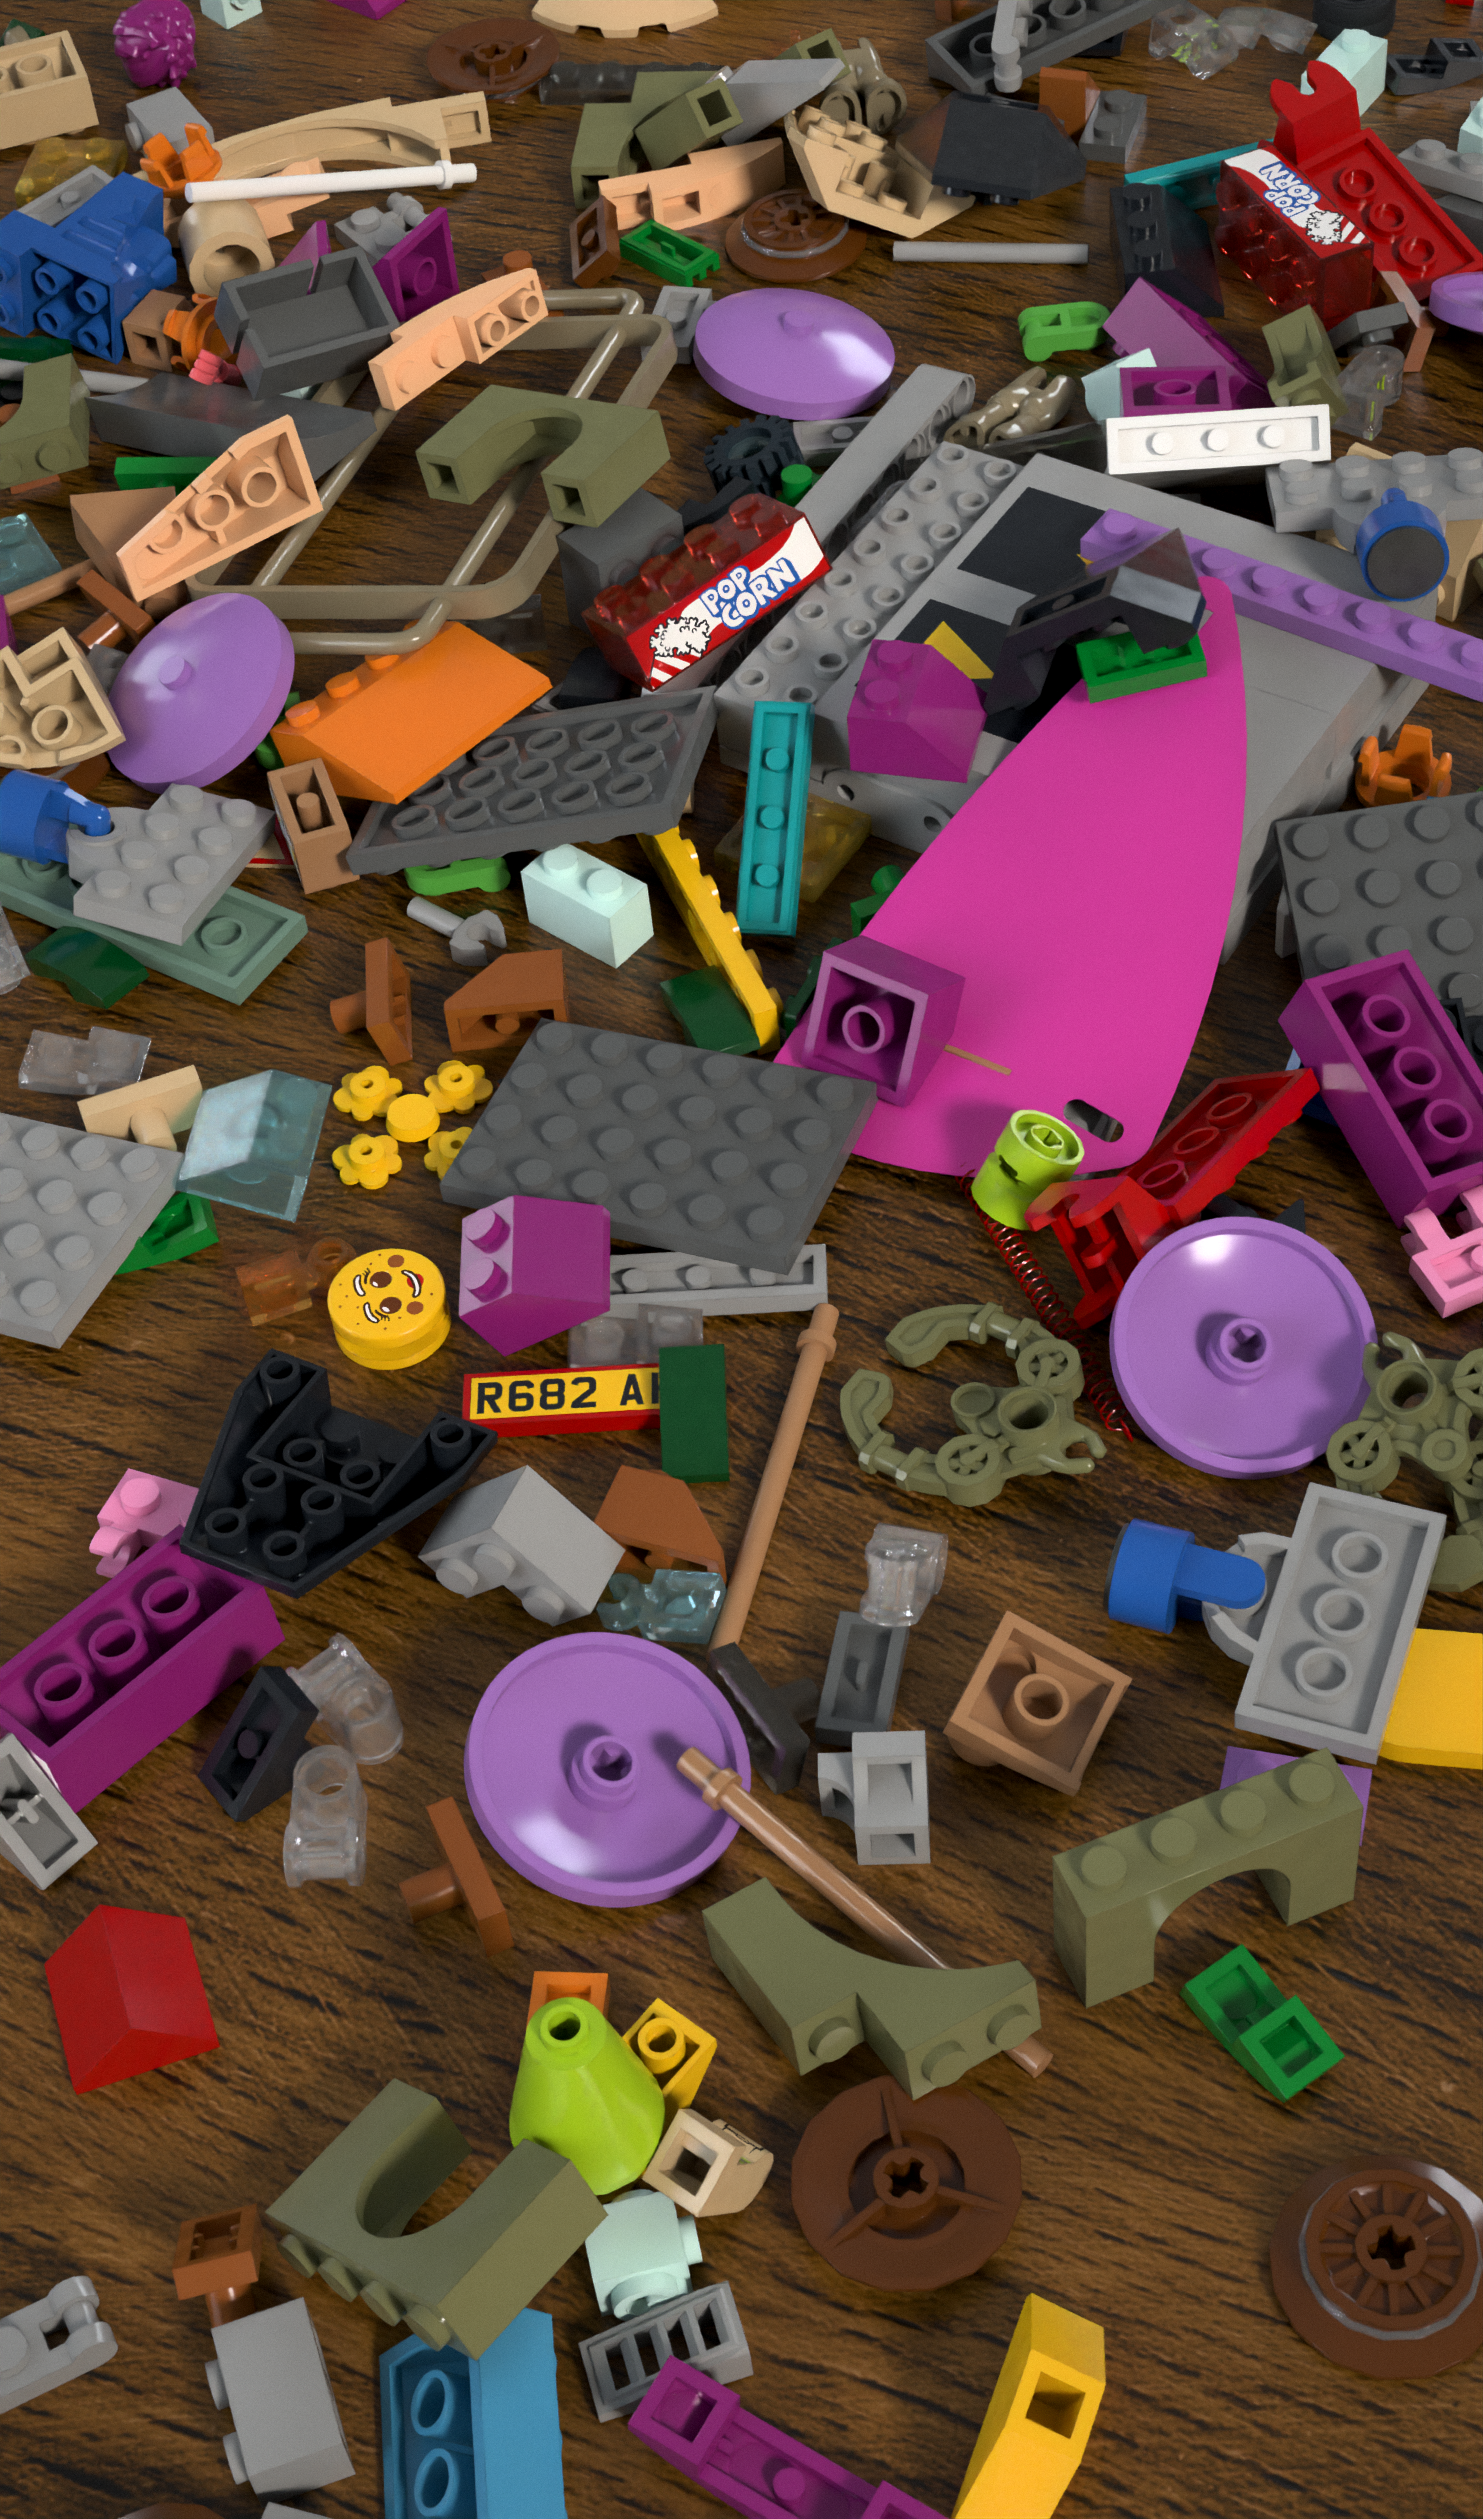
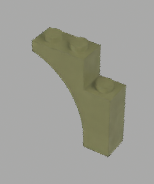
M718 71L637 72L631 103H585L570 166L575 207L589 208L600 198L598 181L635 174L648 158L634 130L685 93L705 85L707 80Z
M766 1877L702 1910L712 1959L800 2076L825 2062H832L841 2058L852 2047L866 2040L914 2101L937 2087H945L954 2083L965 2071L1000 2051L1010 2050L1019 2046L1030 2034L1042 2028L1036 1980L1019 1960L969 1969H932L883 1961L842 1945L815 1929L789 1906Z

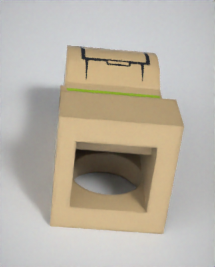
M679 2109L642 2179L696 2217L735 2213L748 2206L759 2193L770 2173L774 2159L771 2152L725 2121L718 2119L711 2122L693 2109Z

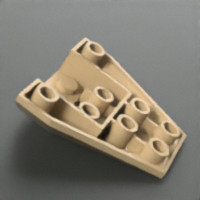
M804 105L802 112L792 110L783 116L788 140L810 194L814 200L828 211L913 239L973 206L976 198L973 194H970V197H954L943 194L941 192L942 186L931 185L896 150L887 146L888 141L872 134V129L862 124L846 119L843 125L830 119V114L808 105Z

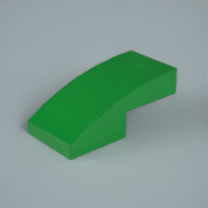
M197 1184L169 1199L144 1235L138 1237L134 1245L135 1247L114 1275L174 1261L219 1241L209 1197Z
M1240 1944L1184 1984L1179 1993L1225 2049L1283 2104L1345 2057L1298 1996L1295 1995L1287 2001L1243 1944Z

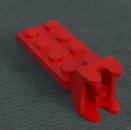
M1308 61L1306 68L1307 83L1314 90V93L1310 95L1300 93L1291 83L1279 79L1272 81L1269 100L1273 110L1279 117L1274 141L1270 142L1261 139L1256 150L1273 145L1370 241L1346 251L1374 283L1379 271H1397L1420 306H1429L1431 286L1437 279L1458 273L1483 271V255L1374 131L1370 127L1361 131L1357 91L1336 68L1322 61Z
M1311 1067L1214 1079L1154 1138L1147 1153L1140 1160L1126 1166L1116 1177L1051 1183L1030 1204L1024 1214V1219L1029 1229L1036 1232L1051 1224L1086 1294L1073 1312V1316L1080 1329L1085 1330L1105 1319L1114 1310L1124 1285L1141 1259L1167 1236L1196 1223L1201 1218L1200 1211L1216 1195L1231 1188L1236 1181L1235 1176L1251 1160L1258 1158L1269 1149L1270 1145L1268 1142L1283 1127L1293 1123L1302 1115V1108L1321 1089Z

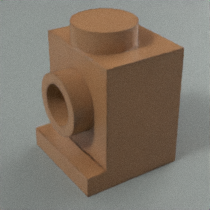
M152 289L122 321L132 363L172 373L177 369L171 364L170 360L172 356H179L181 353V343L164 334L162 330L170 309L192 312L194 308L186 300L185 296Z

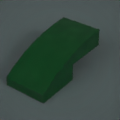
M62 926L24 955L34 975L65 982L76 1002L103 1009L110 1008L150 976L144 965L121 948L79 927Z
M715 965L659 983L664 1005L682 1025L687 1046L737 1056L761 1048L759 1038L743 1006Z
M724 1344L659 1347L662 1471L673 1478L685 1481V1483L730 1481L726 1354Z

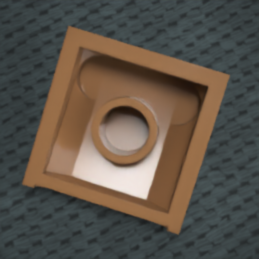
M1007 1610L967 1682L943 1733L948 1736L953 1750L962 1759L971 1764L994 1766L1000 1763L1031 1779L1074 1797L1080 1788L1084 1771L1121 1698L1129 1687L1132 1678Z

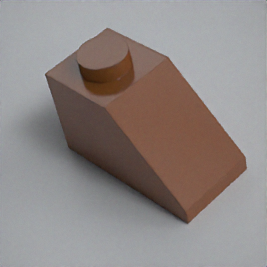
M562 949L502 954L444 1002V1014L452 1052L523 1046L541 1018L570 1023L569 990Z
M621 1464L594 1520L597 1526L625 1549L614 1571L723 1600L728 1587L723 1549L685 1481L673 1478L660 1470L650 1469L645 1471Z

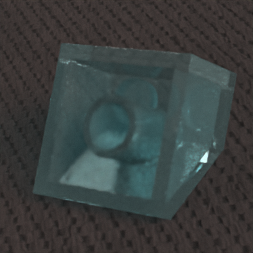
M271 1069L204 1090L175 1190L295 1222L309 1179L332 1085Z

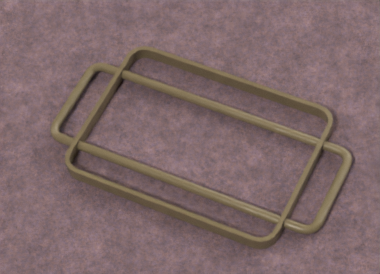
M629 288L542 290L547 310L622 309L618 315L544 317L500 349L596 348L565 395L588 399L621 347L652 346L616 403L645 409L648 408L678 357L677 345L668 319L660 315L642 314L644 301L638 292ZM408 321L399 322V324H400V326H401V325H403L404 323H406V322H408ZM369 370L324 382L311 401L343 407ZM380 402L372 414L377 431L341 459L317 492L323 511L291 527L251 585H214L236 554L186 578L185 582L193 602L220 593H239L259 600L280 619H420L410 629L395 633L289 632L293 642L294 654H406L428 644L438 634L446 620L493 618L508 613L522 605L532 595L558 553L557 536L575 524L554 520L550 508L517 562L507 574L485 584L469 585L552 455L527 461L519 466L443 585H278L401 410V408L397 411L383 408Z

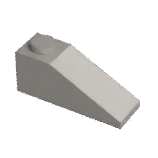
M840 58L748 60L734 71L726 65L708 79L705 84L723 77L743 123L721 138L727 146L743 143L824 90L842 71L845 65Z

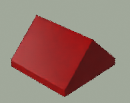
M99 1904L44 1964L71 2081L76 2095L220 2047L189 1928L184 1917Z

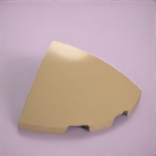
M539 0L532 9V18L546 26L571 34L577 31L579 25L599 27L605 38H633L638 36L640 27L663 24L667 26L669 32H673L718 16V7L713 0Z
M64 627L58 629L18 656L9 646L0 650L1 767L29 770L31 768L66 766L97 756L126 741L118 718L81 647Z

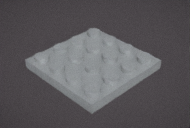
M0 1113V1334L60 1349L133 1250L138 1237L144 1235L191 1171L184 1154Z

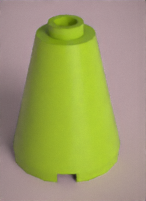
M574 1997L552 2000L534 2013L527 2026L509 2117V2130L513 2147L515 2148L525 2138L570 2159L595 2195L608 2194L635 2181L649 2166L661 2144V2135L665 2123V2103L660 2086L649 2069L593 2004Z

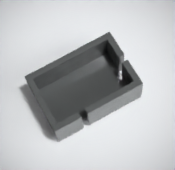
M361 245L319 256L310 288V295H307L314 271L311 259L222 282L214 318L231 353H239L236 364L254 401L369 370L368 362L393 345L390 333L400 327V324Z

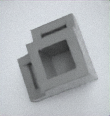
M925 1730L852 1733V1752L818 1753V1784L822 1816L837 1818L845 1822L854 1831L858 1865L931 1863L929 1782Z

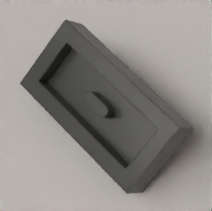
M1126 90L1100 92L1079 141V150L1086 160L1126 163L1147 112V95L1131 94Z
M1403 301L1355 312L1327 332L1334 353L1346 350L1348 358L1358 357L1378 350L1377 345L1392 341L1394 339L1393 332L1409 322L1405 303Z
M848 1611L839 1612L815 1724L816 1743L852 1747V1733L889 1732L891 1730L909 1640V1619Z

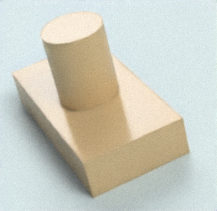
M194 1065L77 1102L86 1132L175 1152L177 1151V1145L173 1134L212 1122L201 1082Z

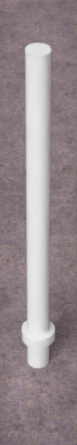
M438 160L434 166L191 182L185 185V197L188 203L430 185H436L438 189L443 190L452 188L453 184L475 182L477 170L473 163L451 164L449 160Z

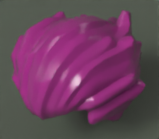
M141 0L126 11L120 12L119 18L113 25V34L116 35L114 51L115 55L122 61L123 68L131 82L140 88L156 84L159 87H163L167 83L172 87L176 86L179 88L182 79L187 78L190 69L196 68V59L194 57V44L196 41L194 16L189 8L180 0Z

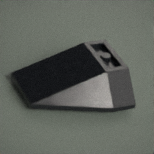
M956 90L901 130L895 144V150L931 185L942 186L941 192L943 194L954 197H970L971 191L990 194V201L1003 205H1019L1020 199L1031 200L1084 180L1087 166L1086 159L1049 105Z
M1179 527L1081 567L1019 606L1005 637L983 705L988 715L1009 707L1013 711L1020 710L1036 701L1041 694L1058 646L1065 641L1081 636L1087 630L1100 631L1117 620L1124 619L1143 654L1163 646L1166 649H1174L1190 641L1198 632L1207 602L1185 538Z
M271 1348L234 1392L179 1543L180 1551L182 1554L298 1599L462 1487L496 1445L498 1433L439 1411L417 1438L332 1406L327 1368Z

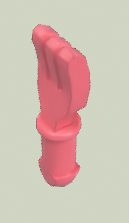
M204 349L200 351L199 359H196L194 368L191 369L189 377L205 385H212L213 382L238 386L243 377L236 365L227 364L222 358Z

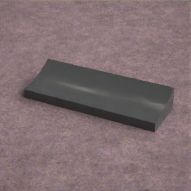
M1033 0L1032 16H1024L1028 21L1027 47L1020 48V58L1017 61V64L1022 69V80L1040 72L1041 67H1050L1187 0ZM998 5L925 39L929 77L942 80L962 92L985 95L988 92L994 94L999 91L995 87V62L992 58L991 49Z
M161 372L148 382L122 393L84 397L101 441L175 457L219 458L240 437L288 414L293 419L313 481H316L377 431L371 412L284 395H276L254 401L247 388L213 382L212 385H205L190 377Z

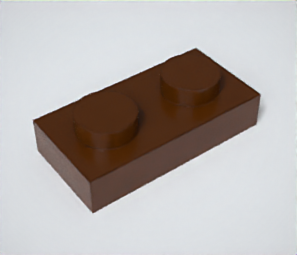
M603 195L569 225L573 281L583 289H591L598 281L607 280L613 275L621 262L616 206Z

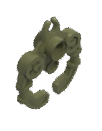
M988 1302L986 1305L957 1304L934 1307L902 1318L884 1340L888 1353L904 1366L915 1368L933 1360L948 1341L972 1340L979 1344H985L992 1336L1006 1342L1007 1356L1017 1360L1015 1366L1020 1385L1000 1388L990 1387L984 1383L971 1382L960 1386L952 1394L951 1407L956 1425L967 1434L952 1438L940 1447L938 1454H931L930 1451L922 1447H915L907 1455L894 1449L896 1445L894 1435L881 1430L878 1426L879 1422L892 1408L894 1391L891 1379L884 1373L859 1368L841 1389L840 1411L850 1444L859 1456L860 1469L869 1474H875L877 1471L883 1472L895 1478L897 1487L905 1491L913 1490L930 1495L945 1496L953 1504L967 1507L988 1503L1001 1493L1006 1479L1020 1474L1035 1476L1046 1474L1052 1470L1068 1475L1090 1473L1095 1468L1094 1461L1091 1458L1068 1459L1065 1457L1066 1448L1074 1443L1087 1444L1091 1456L1096 1459L1103 1458L1107 1452L1099 1434L1090 1427L1075 1421L1073 1401L1080 1397L1085 1385L1078 1349L1065 1340L1056 1339L1049 1331L1040 1326L1039 1321L1033 1318L1024 1317L1021 1321L1005 1314L1003 1306L995 1302Z
M1389 1331L1383 1334L1382 1342L1386 1347L1400 1350L1403 1359L1392 1363L1382 1370L1377 1365L1380 1347L1373 1342L1364 1346L1361 1367L1371 1392L1358 1419L1343 1424L1331 1436L1326 1450L1329 1468L1336 1477L1337 1489L1383 1499L1378 1491L1384 1490L1396 1478L1401 1464L1400 1457L1414 1460L1441 1481H1455L1465 1476L1473 1463L1468 1430L1471 1416L1475 1419L1483 1420V1348L1470 1351L1460 1361L1425 1358L1421 1349L1410 1338ZM1418 1393H1427L1425 1399L1417 1406L1402 1408L1409 1397ZM1452 1535L1443 1539L1428 1589L1441 1592H1463L1483 1581V1546L1480 1541L1473 1535Z

